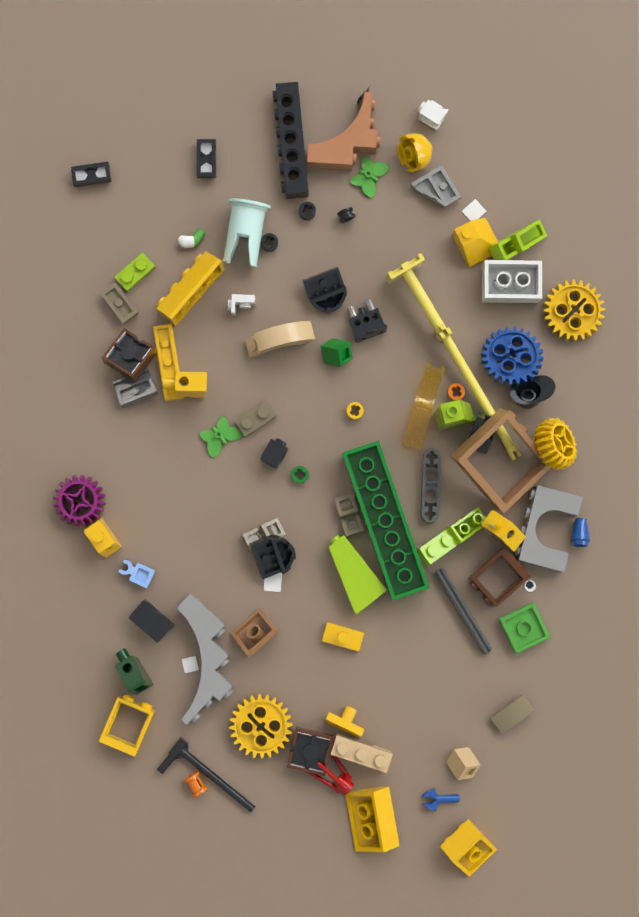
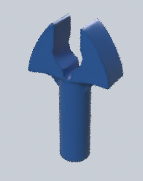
M435 788L426 791L422 795V797H432L435 799L431 803H423L426 808L437 811L436 806L439 803H455L460 801L458 794L438 795Z

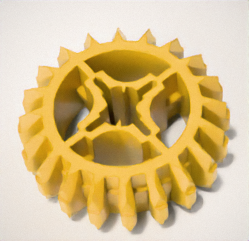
M549 418L538 424V427L535 429L536 434L534 438L536 439L537 451L540 453L539 457L543 458V463H547V466L549 468L552 467L553 470L565 469L573 464L577 458V449L575 447L577 444L574 441L575 437H573L572 431L569 430V426L565 425V422L563 420L560 421L559 418Z

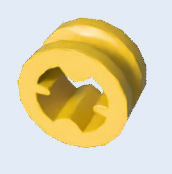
M358 402L350 403L346 410L347 416L352 420L360 419L364 412L363 406ZM355 406V408H360V410L358 411V416H355V414H350V412L352 411L351 407Z

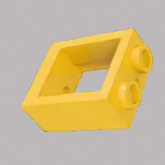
M124 694V696L120 695L117 697L99 742L135 757L139 752L156 710L152 709V705L146 702L137 703L134 701V697ZM122 704L148 714L136 744L109 734Z

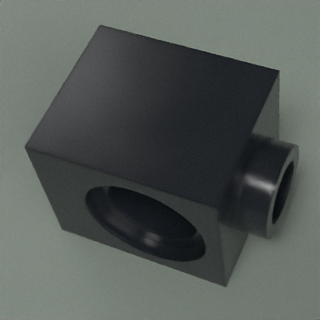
M278 438L276 440L271 439L260 460L278 469L288 451L287 443Z

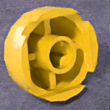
M409 133L399 138L401 141L397 145L398 157L402 166L406 164L407 168H409L407 169L408 172L419 171L429 164L432 157V145L423 135Z

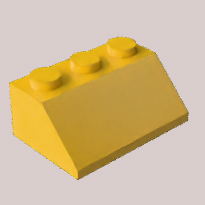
M370 787L349 791L346 794V801L355 851L384 853L400 846L389 787Z

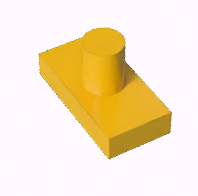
M327 622L322 641L359 652L364 632Z
M346 706L341 718L329 712L324 719L325 723L358 739L364 732L363 728L352 723L357 710Z

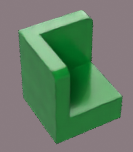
M332 338L321 345L323 362L326 364L341 367L353 359L349 341Z

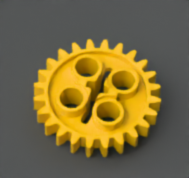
M575 279L571 281L570 285L566 280L563 286L561 284L556 286L557 290L552 288L550 291L552 295L548 294L546 296L549 301L543 303L548 308L542 311V313L548 314L544 318V321H550L547 328L554 327L552 334L558 331V338L565 335V341L572 337L573 342H575L577 337L582 341L585 339V335L588 338L592 336L591 331L593 333L598 331L595 326L600 327L602 325L599 320H603L605 316L600 313L604 312L606 308L600 307L604 301H598L601 294H594L596 288L590 290V283L583 286L582 280L576 285ZM569 294H575L577 301H572ZM583 298L586 299L577 311L563 323L562 320ZM562 307L565 314H558L556 308ZM583 307H589L591 314H586L583 311ZM570 320H576L578 328L572 327Z
M259 693L258 699L251 695L250 702L244 698L243 702L245 705L243 706L238 703L239 711L233 710L232 712L236 717L230 718V721L235 723L229 726V729L235 730L230 736L237 737L234 744H241L239 750L246 748L245 755H248L250 751L253 752V758L256 757L257 753H260L261 759H263L264 753L271 757L272 750L278 754V746L284 749L283 741L289 742L286 734H292V731L287 729V727L293 726V723L287 722L291 715H285L288 708H281L282 701L276 704V697L269 700V694L266 695L265 699H262L261 693ZM257 707H263L266 710V714L263 717L255 714ZM250 713L259 723L265 722L264 728L272 733L274 738H271L264 729L258 730V724L249 718L248 714ZM277 720L280 723V728L273 730L270 728L269 723ZM250 722L253 726L252 730H243L242 723ZM264 735L267 738V742L263 745L258 744L256 741L257 736Z

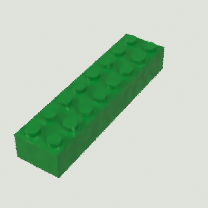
M379 440L343 452L342 458L391 600L393 601L430 588Z

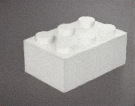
M484 260L482 264V303H539L541 301L542 261Z

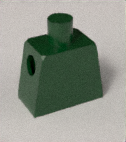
M126 648L116 653L120 663L115 667L129 693L137 695L154 685L138 657L130 656Z

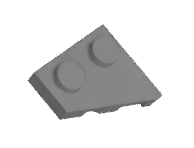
M442 165L410 184L413 189L443 208L461 199L459 192Z

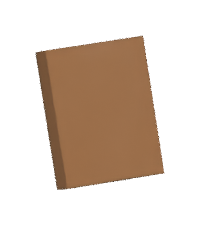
M259 608L239 625L231 635L245 654L251 657L278 633L279 629Z

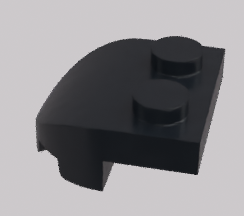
M338 267L302 280L310 302L318 310L324 312L336 311L342 306L347 296V289Z
M269 535L249 543L262 579L280 572L282 574L287 573L291 569L290 566L293 560L296 559L294 547L281 536Z

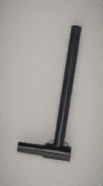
M180 737L168 752L169 755L157 768L163 774L175 759L183 757L249 812H252L256 807L188 751L189 743L182 737Z

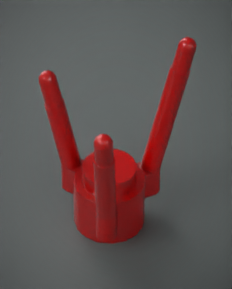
M332 755L344 776L336 777L328 768L318 762L317 765L334 780V784L317 774L309 773L315 779L344 796L353 788L352 776L347 773L337 756Z

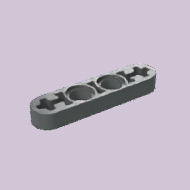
M434 448L427 449L422 459L421 517L427 523H432L439 517L441 456L439 451ZM430 452L437 456V459L433 460V465H437V469L434 467L426 468V465H430V459L426 458V455H429ZM428 471H434L436 473V479L434 481H428L426 479V473ZM427 490H433L436 493L434 500L426 499L425 492ZM425 503H436V507L432 506V512L435 513V516L431 520L428 519V516H425V512L429 510V506H424Z

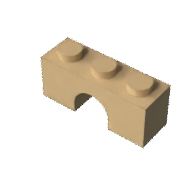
M337 732L330 753L331 755L387 773L393 756L390 750L356 741L355 738Z

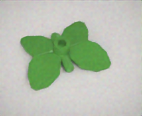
M363 157L361 162L363 170H359L360 174L355 175L350 180V183L355 186H362V191L365 195L373 198L376 193V185L373 181L378 182L379 180L375 176H382L387 173L389 166L382 162L373 163L371 159Z
M221 416L217 422V428L212 427V431H202L199 433V436L208 442V453L214 458L220 453L222 448L221 442L223 445H226L227 441L225 439L229 441L238 440L242 437V433L235 427H229L225 416Z

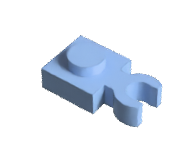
M123 560L128 565V570L119 569V572L123 575L130 574V581L148 588L156 571L140 563H137L136 567H134L129 560Z

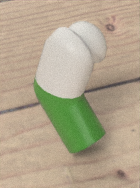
M198 228L193 236H180L178 244L182 248H195L206 233Z

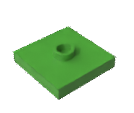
M534 602L498 618L515 654L551 638Z

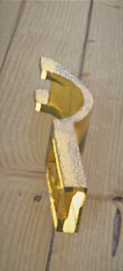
M430 362L426 363L402 445L420 450L431 418L437 391L445 371L444 366H441L440 369L430 366Z

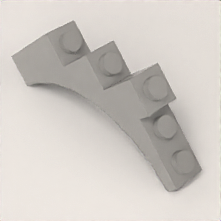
M192 593L177 607L195 632L202 661L201 679L197 694L191 707L181 719L186 725L190 721L194 723L201 716L199 711L203 707L207 709L214 701L212 699L213 696L219 701L222 697L226 700L233 692L231 689L233 684L217 670L218 667L222 669L228 663L227 657L230 654L213 639L214 637L218 639L225 631L223 627L226 624Z

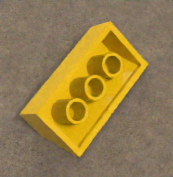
M207 251L203 255L199 254L194 260L195 264L191 269L187 268L183 272L179 283L175 282L169 289L170 293L167 297H162L157 303V311L175 327L224 271L222 261Z

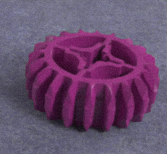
M73 475V482L66 478L67 485L61 482L59 485L63 489L55 490L56 493H59V497H53L54 500L59 501V503L53 505L55 508L60 507L56 514L60 515L63 513L60 519L64 521L68 518L67 524L71 525L74 521V526L76 527L79 526L80 521L82 526L87 525L86 520L90 524L94 523L92 516L99 519L100 516L96 512L103 513L104 510L99 508V506L106 505V502L100 501V498L106 497L105 494H99L103 488H96L98 481H94L91 484L92 477H88L85 481L84 475H80L79 480L76 475ZM83 485L78 493H68L71 488ZM89 488L94 495V504L87 499ZM82 496L83 502L87 503V505L83 503L77 505L78 502L72 497L81 498ZM65 498L69 499L72 503L71 513L66 508ZM83 507L91 509L86 515L76 517L77 512H80Z

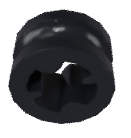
M304 202L300 205L299 215L303 220L308 221L315 217L316 208L313 203ZM305 207L312 209L310 215L303 214Z
M352 207L342 209L337 213V216L341 218L340 223L348 222L356 217L352 213Z
M273 233L263 235L261 239L262 248L267 252L276 250L278 247L276 235ZM268 238L274 239L273 246L269 247V244L265 245Z

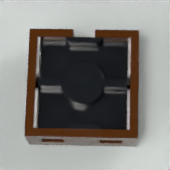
M124 328L102 356L104 364L135 383L155 357L157 351L154 346L144 340L139 341L135 334Z
M296 726L292 744H295L294 750H290L287 767L325 776L326 773L317 763L320 762L327 768L334 735Z

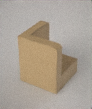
M469 747L454 749L446 761L457 780L473 778L481 766Z

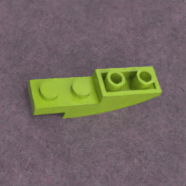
M477 507L417 549V552L427 566L431 565L482 528L481 524L486 517L480 508Z

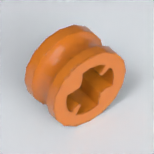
M459 383L452 384L447 390L448 398L452 401L461 400L465 395L464 387ZM454 388L455 390L456 388H459V393L461 394L460 397H458V395L454 397L452 395L453 391L451 389Z

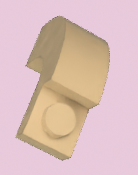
M299 321L256 332L254 336L245 339L249 358L277 348L305 344L315 340L311 321Z

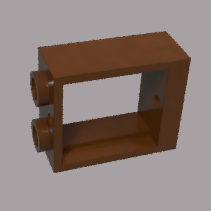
M502 547L468 578L471 580L469 583L476 592L480 590L484 595L482 599L488 606L493 605L497 607L527 581L531 575L506 547ZM501 557L519 578L494 599L477 577Z

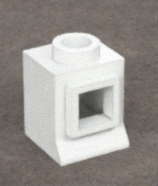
M433 100L423 101L418 109V120L437 131L447 117L449 109H442L443 107Z

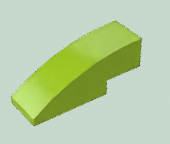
M540 219L495 242L488 248L494 260H508L547 237V234Z

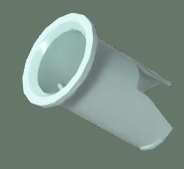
M229 198L228 203L232 207L222 262H231L239 242V237L249 238V264L251 267L257 268L265 212L270 210L271 206L257 201Z

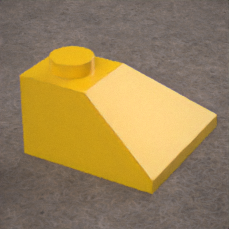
M486 218L472 220L454 229L452 234L469 268L492 257L488 247L498 241Z

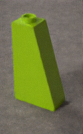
M462 400L440 404L433 413L438 431L474 423L475 421L471 404Z
M337 535L329 541L331 545L328 548L353 611L358 614L387 591V589L344 535L342 537Z

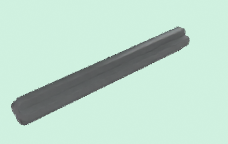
M445 569L437 570L435 572L437 579L483 654L489 653L492 650L490 644Z

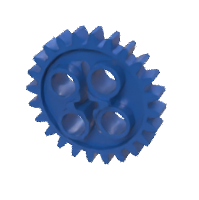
M507 326L505 332L499 328L498 335L492 332L491 338L486 339L487 344H483L482 349L485 351L481 352V356L485 357L481 361V364H486L484 371L490 370L488 377L494 375V382L500 379L501 385L506 381L509 387H511L512 382H515L517 387L520 381L525 385L527 378L532 381L533 374L538 375V369L542 367L540 362H543L544 359L543 356H540L543 353V349H538L541 343H535L536 336L530 338V331L524 334L523 328H521L518 332L516 331V326L513 327L512 331ZM518 342L521 346L515 347L512 343ZM502 350L504 354L499 355L495 351ZM526 358L529 360V363H523L521 359ZM510 366L512 370L506 371L503 367Z

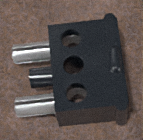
M371 299L365 301L368 312L365 311L364 307L358 309L360 315H357L354 306H351V309L350 306L347 308L351 317L349 321L355 335V342L359 343L387 331V325L384 324L379 309L374 308Z

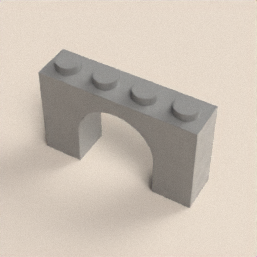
M539 485L534 486V489L530 490L528 500H531L530 506L526 507L524 518L526 519L525 526H521L520 529L526 537L515 550L516 560L564 572L569 553L551 549L541 544L535 532L536 523L539 517L547 511L578 516L583 497Z

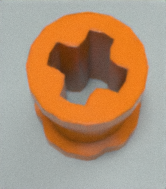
M198 771L183 780L191 789L193 798L208 789L202 783Z

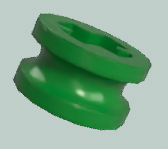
M297 466L292 470L291 476L295 482L304 483L307 481L309 473L305 467ZM298 469H302V472L306 474L305 477H302V480L295 477V472L298 473Z

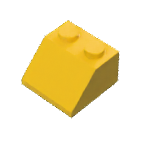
M469 819L462 823L440 846L450 860L469 877L497 851L496 847Z

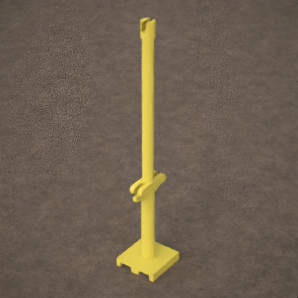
M420 253L411 261L401 264L396 270L388 272L385 278L391 284L403 276L437 333V340L444 343L484 413L492 416L495 411L450 336L452 331L449 327L446 328L413 272L425 260L422 253ZM502 424L496 430V433L513 461L516 458L512 452H515L517 457H520L522 454Z

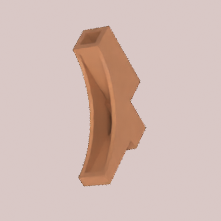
M364 92L361 109L355 120L345 131L330 140L308 144L307 168L352 171V164L356 165L357 153L375 154L376 148H380V136H377V129H373L374 117H370L371 111L375 109V99H372V92Z

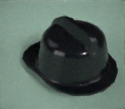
M539 375L534 376L532 381L527 379L525 385L522 381L519 382L518 387L514 383L509 393L511 399L517 405L530 409L537 406L539 402L550 398L554 394L556 387L552 378Z

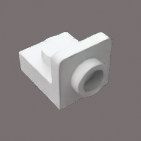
M232 294V300L228 299V311H231L232 316H236V305H240L239 308L250 309L251 306H255V295Z

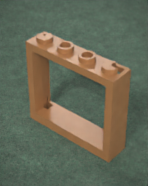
M499 408L451 455V458L497 510L505 513L550 468L547 466V463H543V458L539 457L540 453L537 451L536 440L533 437H529L526 427L521 423L518 424L515 420L517 418L511 410L506 411ZM507 422L539 462L501 499L467 459L503 423Z

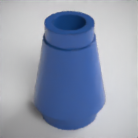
M575 519L570 540L572 541V546H588L590 538L587 519Z

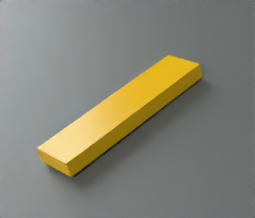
M172 323L153 326L162 387L163 378H174L175 372H180ZM163 389L165 402L184 399V397L174 396V390Z

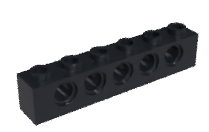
M298 82L277 83L276 90L272 92L273 102H277L278 109H274L275 120H279V127H276L277 139L281 138V145H278V156L283 159V163L279 164L280 175H284L285 182H281L282 193H286V199L309 197ZM284 102H290L292 105L289 107H284L282 104ZM286 120H292L293 124L285 125L284 122ZM293 138L295 142L288 144L286 139ZM290 156H295L297 160L294 162H289L287 158ZM296 174L299 178L297 180H290L289 176Z

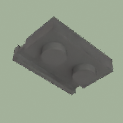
M148 368L143 371L135 383L126 377L113 382L122 408L158 395Z

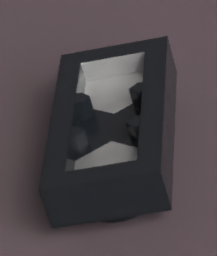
M197 139V178H216V139Z
M108 161L71 167L74 187L112 182Z

